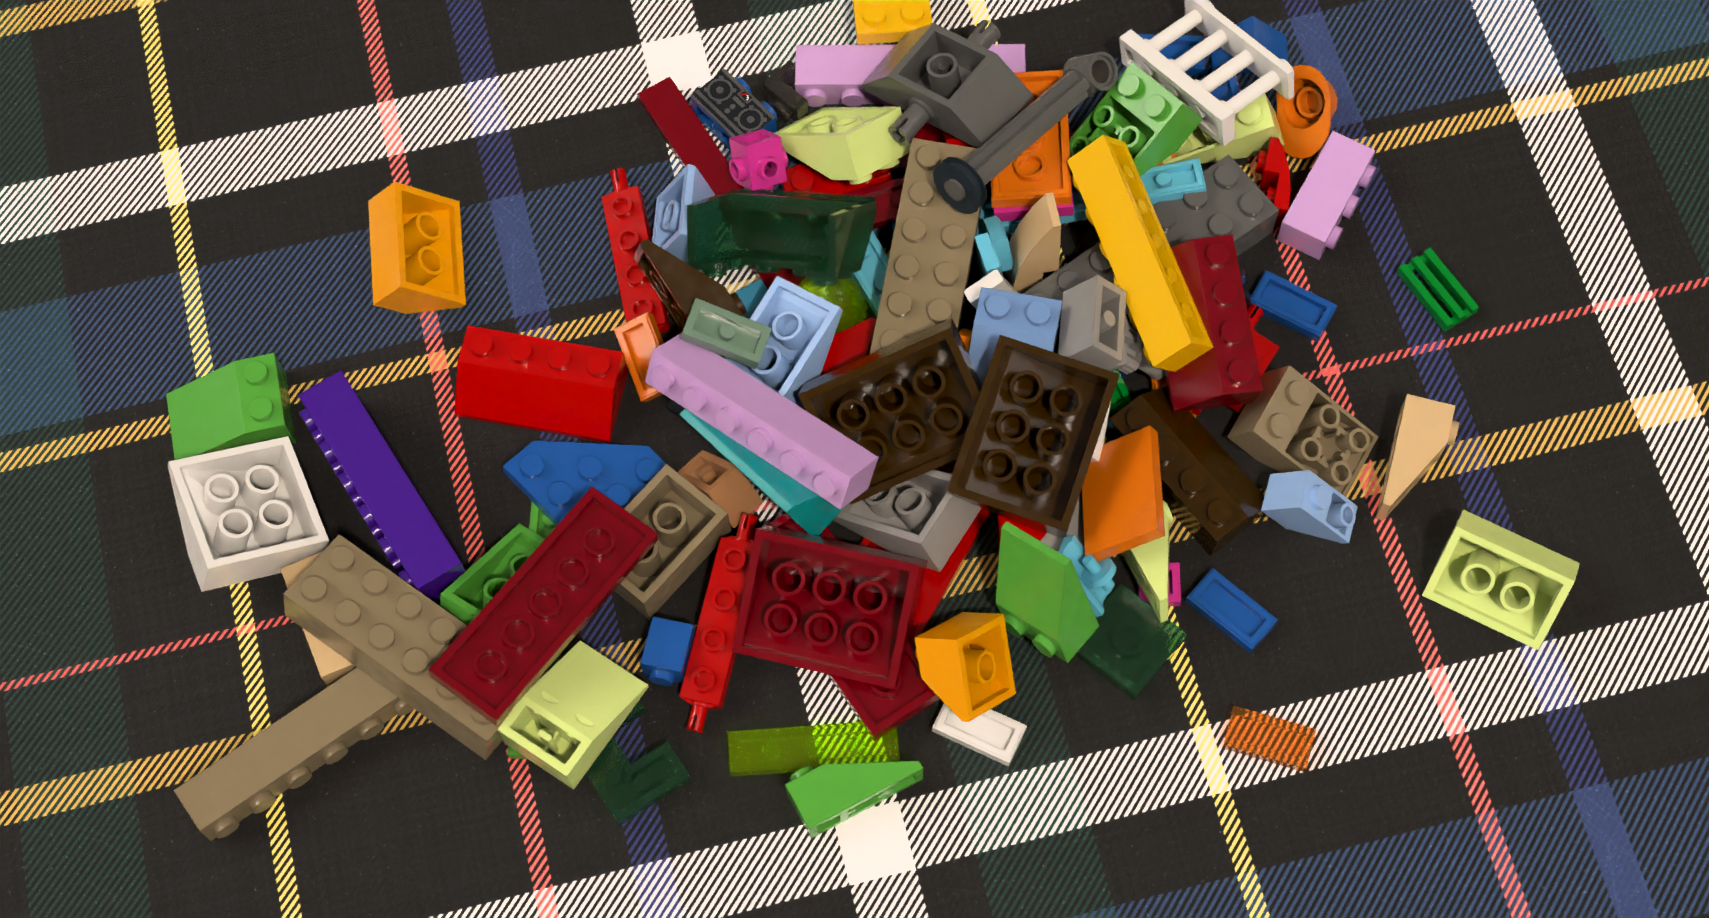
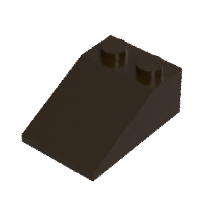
M648 239L639 244L633 258L681 333L695 298L740 316L747 313L743 302L735 292L729 294L725 286Z

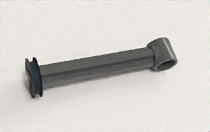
M1094 52L1069 58L1064 65L1063 76L967 159L962 160L958 157L944 159L933 171L934 183L943 199L952 208L961 213L972 214L977 212L978 208L983 206L987 200L985 185L1080 102L1089 98L1095 92L1107 91L1114 86L1118 77V68L1113 57L1107 52Z

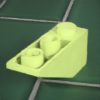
M1263 94L1235 114V139L1224 147L1197 126L1182 146L1173 153V155L1178 157L1171 158L1170 155L1162 161L1163 165L1196 158L1200 159V163L1216 162L1227 155H1230L1232 159L1248 158L1259 154L1260 150L1267 151L1271 137L1279 138L1281 144L1285 145L1275 110L1266 94Z

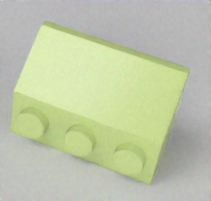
M1463 509L1422 596L1539 650L1576 580L1580 563Z

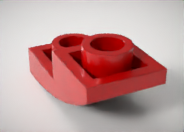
M1271 137L1268 150L1259 151L1255 173L1262 174L1259 189L1267 190L1266 196L1279 210L1274 227L1280 228L1289 209L1290 172L1279 138Z

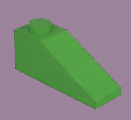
M919 761L822 764L815 769L812 766H807L790 776L791 781L785 784L789 800L812 839L923 780V767Z

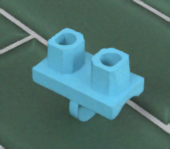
M1074 535L1064 537L1057 552L1071 559L1095 617L1103 616V602L1115 586L1112 578L1116 573V565L1111 558L1097 561L1092 554L1085 556V548Z

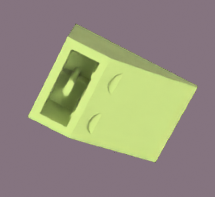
M579 641L527 691L497 730L506 745L574 790L649 686L590 646Z

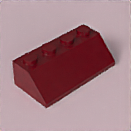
M1233 234L1192 239L1171 247L1213 345L1212 349L1176 372L1165 370L1172 412L1177 413L1252 403L1262 392L1263 388Z

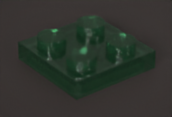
M1120 584L1103 604V616L1096 617L1099 627L1075 655L1135 701L1186 640L1187 633L1170 620L1160 623L1149 604Z

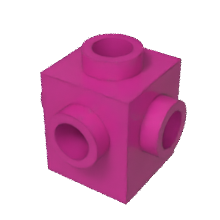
M760 129L729 138L732 159L729 161V169L732 178L737 184L751 190L753 193H765L773 190L774 185L787 181L785 168L788 166V157L785 149L782 147L781 136L765 129Z

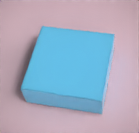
M995 215L983 219L985 230L988 232V235H991L1002 266V272L1013 269L1012 266L1014 264L1008 237L1000 218H997Z

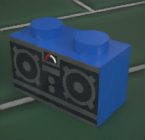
M723 69L690 96L692 109L701 123L730 151L729 138L760 129H765L772 133L777 132V115L773 108L765 101L760 103L752 95L748 84L740 77L734 78L726 69Z

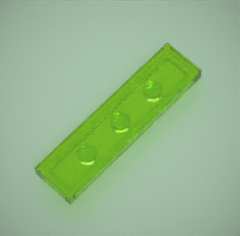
M861 722L728 731L731 776L796 772L807 766H812L815 769L822 764L899 762L897 727L875 741Z

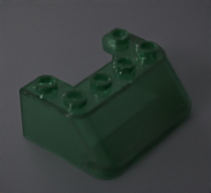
M745 188L730 190L688 204V264L695 269L703 270V274L708 277L726 276L727 270L743 269L744 265L756 266V271L761 273L779 272L780 268L792 269L793 275L813 279V285L816 286L837 285V280L852 278L853 273L862 268L877 215V199L868 196L768 189L751 191Z

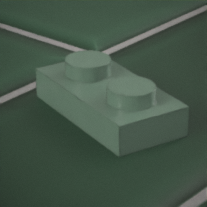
M695 298L680 339L756 369L760 363L772 328Z

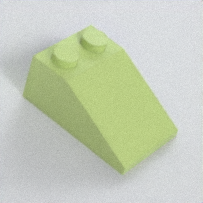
M823 107L774 133L781 136L782 147L787 153L831 180H849L852 185L864 183L872 179L871 173L878 169L883 170L898 165L899 158L908 154L911 143L908 146L902 145L904 137L898 143L889 133V128L902 115L900 107Z

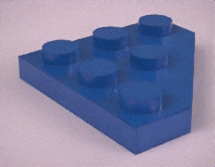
M532 441L503 465V473L557 526L591 487H594L624 509L666 463L649 446Z

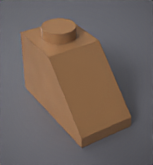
M704 450L699 452L677 472L728 513L729 525L732 528L739 525L741 513L754 515L755 509L764 502L746 476L733 463Z

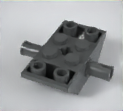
M982 20L967 39L935 23L909 31L862 84L864 91L905 111L895 124L889 128V133L896 142L900 143L904 137L902 145L908 146L912 138H914L925 123H929L979 148L1031 103L1033 94L998 54L988 50L1001 37L1000 30L996 25L990 22L989 26L985 29L988 20Z

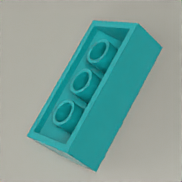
M684 409L679 414L808 534L819 536L843 510V508L840 510L689 410Z

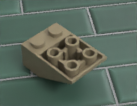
M1290 365L1264 372L1261 376L1262 392L1252 403H1247L1244 406L1227 437L1254 459L1280 473L1310 470L1346 497L1379 436Z

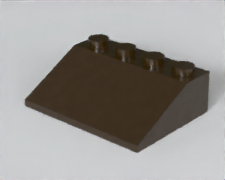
M951 318L804 383L798 395L807 412L879 457L869 488L851 501L850 504L852 505L957 460L982 386L964 342Z
M1000 335L946 493L1024 526L1064 538L1068 531L1120 374Z

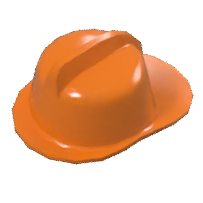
M1297 65L1292 67L1294 70V97L1287 100L1277 92V120L1285 144L1282 145L1284 152L1291 157L1305 159L1314 156L1326 143L1329 137L1331 119L1337 109L1338 99L1335 89L1319 70L1308 65Z

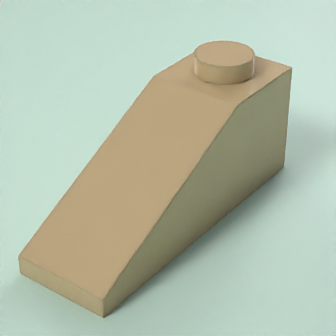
M1410 394L1406 395L1397 420L1376 519L1384 520L1440 458L1446 445L1453 446L1459 428V422L1453 421L1455 405Z

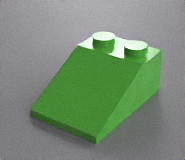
M275 353L234 361L166 394L175 460L289 436L291 444L296 443L286 372Z
M1006 522L1001 527L995 602L1000 613L1004 614L1006 630L1018 638L1022 635L1026 636L1047 657L1056 655L1068 663L1099 627L1071 559Z
M519 523L440 594V607L468 626L545 538Z

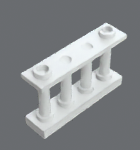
M1184 0L1185 15L1150 40L1141 38L1131 29L1119 37L1122 64L1128 67L1133 62L1203 119L1198 126L1224 147L1235 139L1234 120L1235 114L1272 88L1287 100L1294 97V70L1285 59L1276 57L1217 11L1209 0ZM1194 27L1208 36L1175 60L1167 59L1159 52ZM1220 47L1233 56L1232 59L1200 81L1197 79L1193 80L1185 73V71ZM1246 67L1259 77L1258 80L1226 102L1223 100L1219 101L1210 93Z

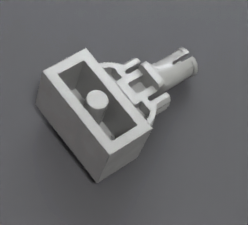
M1096 275L1063 292L1058 354L1109 371L1118 369L1125 374H1129L1139 369L1155 380L1165 377V369L1153 367L1144 356V344L1140 334L1135 327L1131 326L1130 321L1125 315L1127 291Z

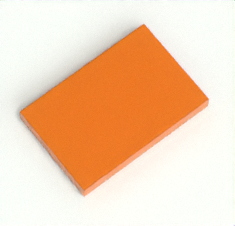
M1150 425L1103 444L1099 462H1090L1082 486L1085 556L1092 554L1097 561H1101L1165 536L1158 432Z

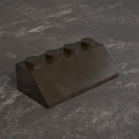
M1167 386L1141 394L1109 418L1105 436L1112 441L1149 425L1158 432L1162 498L1167 503L1170 511L1210 556L1265 514L1261 511L1265 497L1263 493L1191 412H1172Z

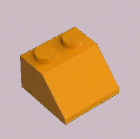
M962 612L915 637L916 657L919 662L921 679L961 721L970 722L1016 694L1004 614Z

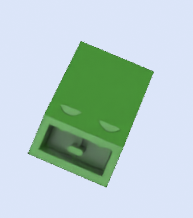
M1131 62L1114 86L1106 93L1069 139L1070 158L1100 136L1106 135L1126 142L1141 177L1148 170L1175 153L1203 119Z

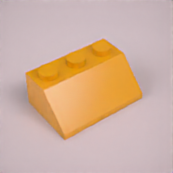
M393 182L368 201L373 305L404 314L462 308L466 305L460 201Z

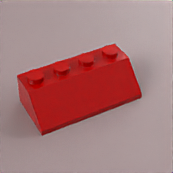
M468 325L457 363L455 416L611 443L628 376L624 353Z

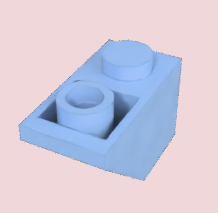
M1304 470L1270 474L1261 511L1285 529L1343 544L1350 541L1358 506L1312 471Z

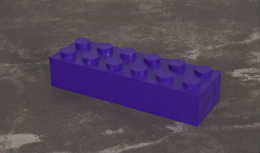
M340 370L298 395L305 407L299 414L396 573L401 579L440 606V594L465 572V569Z

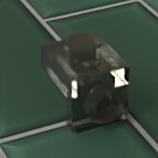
M790 60L781 68L777 67L768 74L764 82L765 101L773 108L777 118L784 123L789 121L792 124L808 116L809 110L808 100L792 88L795 86V64Z

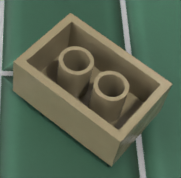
M667 464L624 508V510L658 533V541L615 590L616 593L648 619L661 608L719 545L720 538L726 537L731 532L728 513Z

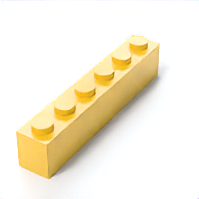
M1106 135L1100 136L1067 160L1073 174L1071 180L1077 191L1081 193L1087 207L1085 209L1087 219L1097 231L1101 241L1099 243L1100 250L1112 267L1115 275L1114 284L1127 291L1128 317L1140 334L1144 344V356L1153 367L1176 372L1212 349L1213 345L1126 142Z

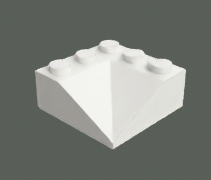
M289 436L168 462V470L188 556L201 592L282 573L280 568L322 552L327 548L328 536Z

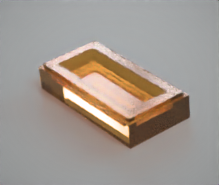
M1234 705L1222 749L1305 772L1316 729Z

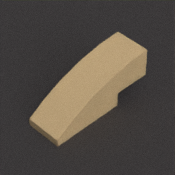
M1053 192L1044 194L1031 207L1020 221L1009 242L1014 266H1012L1013 269L1005 271L1006 278L1010 285L1020 294L1025 293L1043 280V273L1059 270L1061 222Z

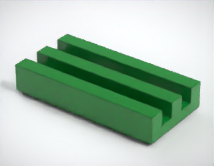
M1431 248L1425 250L1420 257L1417 255L1412 258L1407 265L1404 263L1398 267L1396 272L1444 332L1477 313L1479 306ZM1414 271L1420 274L1429 285L1432 293L1438 300L1443 302L1453 317L1450 318L1414 275Z

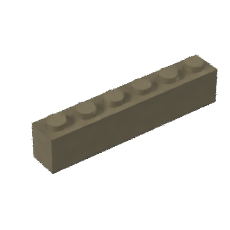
M355 668L176 788L174 792L203 835L210 841L216 837L224 838L239 827L241 820L252 813L257 814L267 810L275 803V797L289 788L295 789L310 780L312 772L325 763L333 764L347 754L350 746L361 739L368 740L376 736L384 728V723L396 715H406L414 710V708L359 668Z

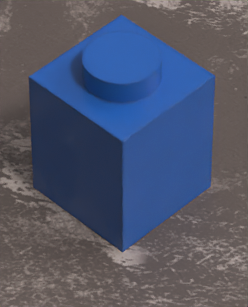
M652 617L640 662L644 676H648L649 681L662 686H672L673 682L683 683L696 634L694 625Z

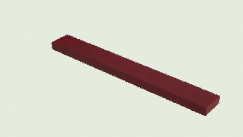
M669 76L637 94L638 101L683 168L687 164L696 166L715 193L714 210L717 211V219L758 280L761 278L767 289H769L775 278L779 276L819 296L750 193L732 178L728 161L672 78Z

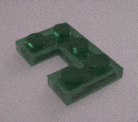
M640 700L618 730L646 713L645 707ZM613 737L586 772V776L618 826L626 823L691 780L690 775L668 742H665L633 764H630Z

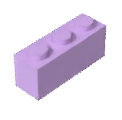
M1332 131L1284 217L1277 241L1320 260L1326 247L1333 250L1343 231V228L1338 226L1343 217L1351 218L1360 200L1359 197L1355 196L1358 188L1361 186L1366 189L1376 171V167L1371 165L1375 150Z

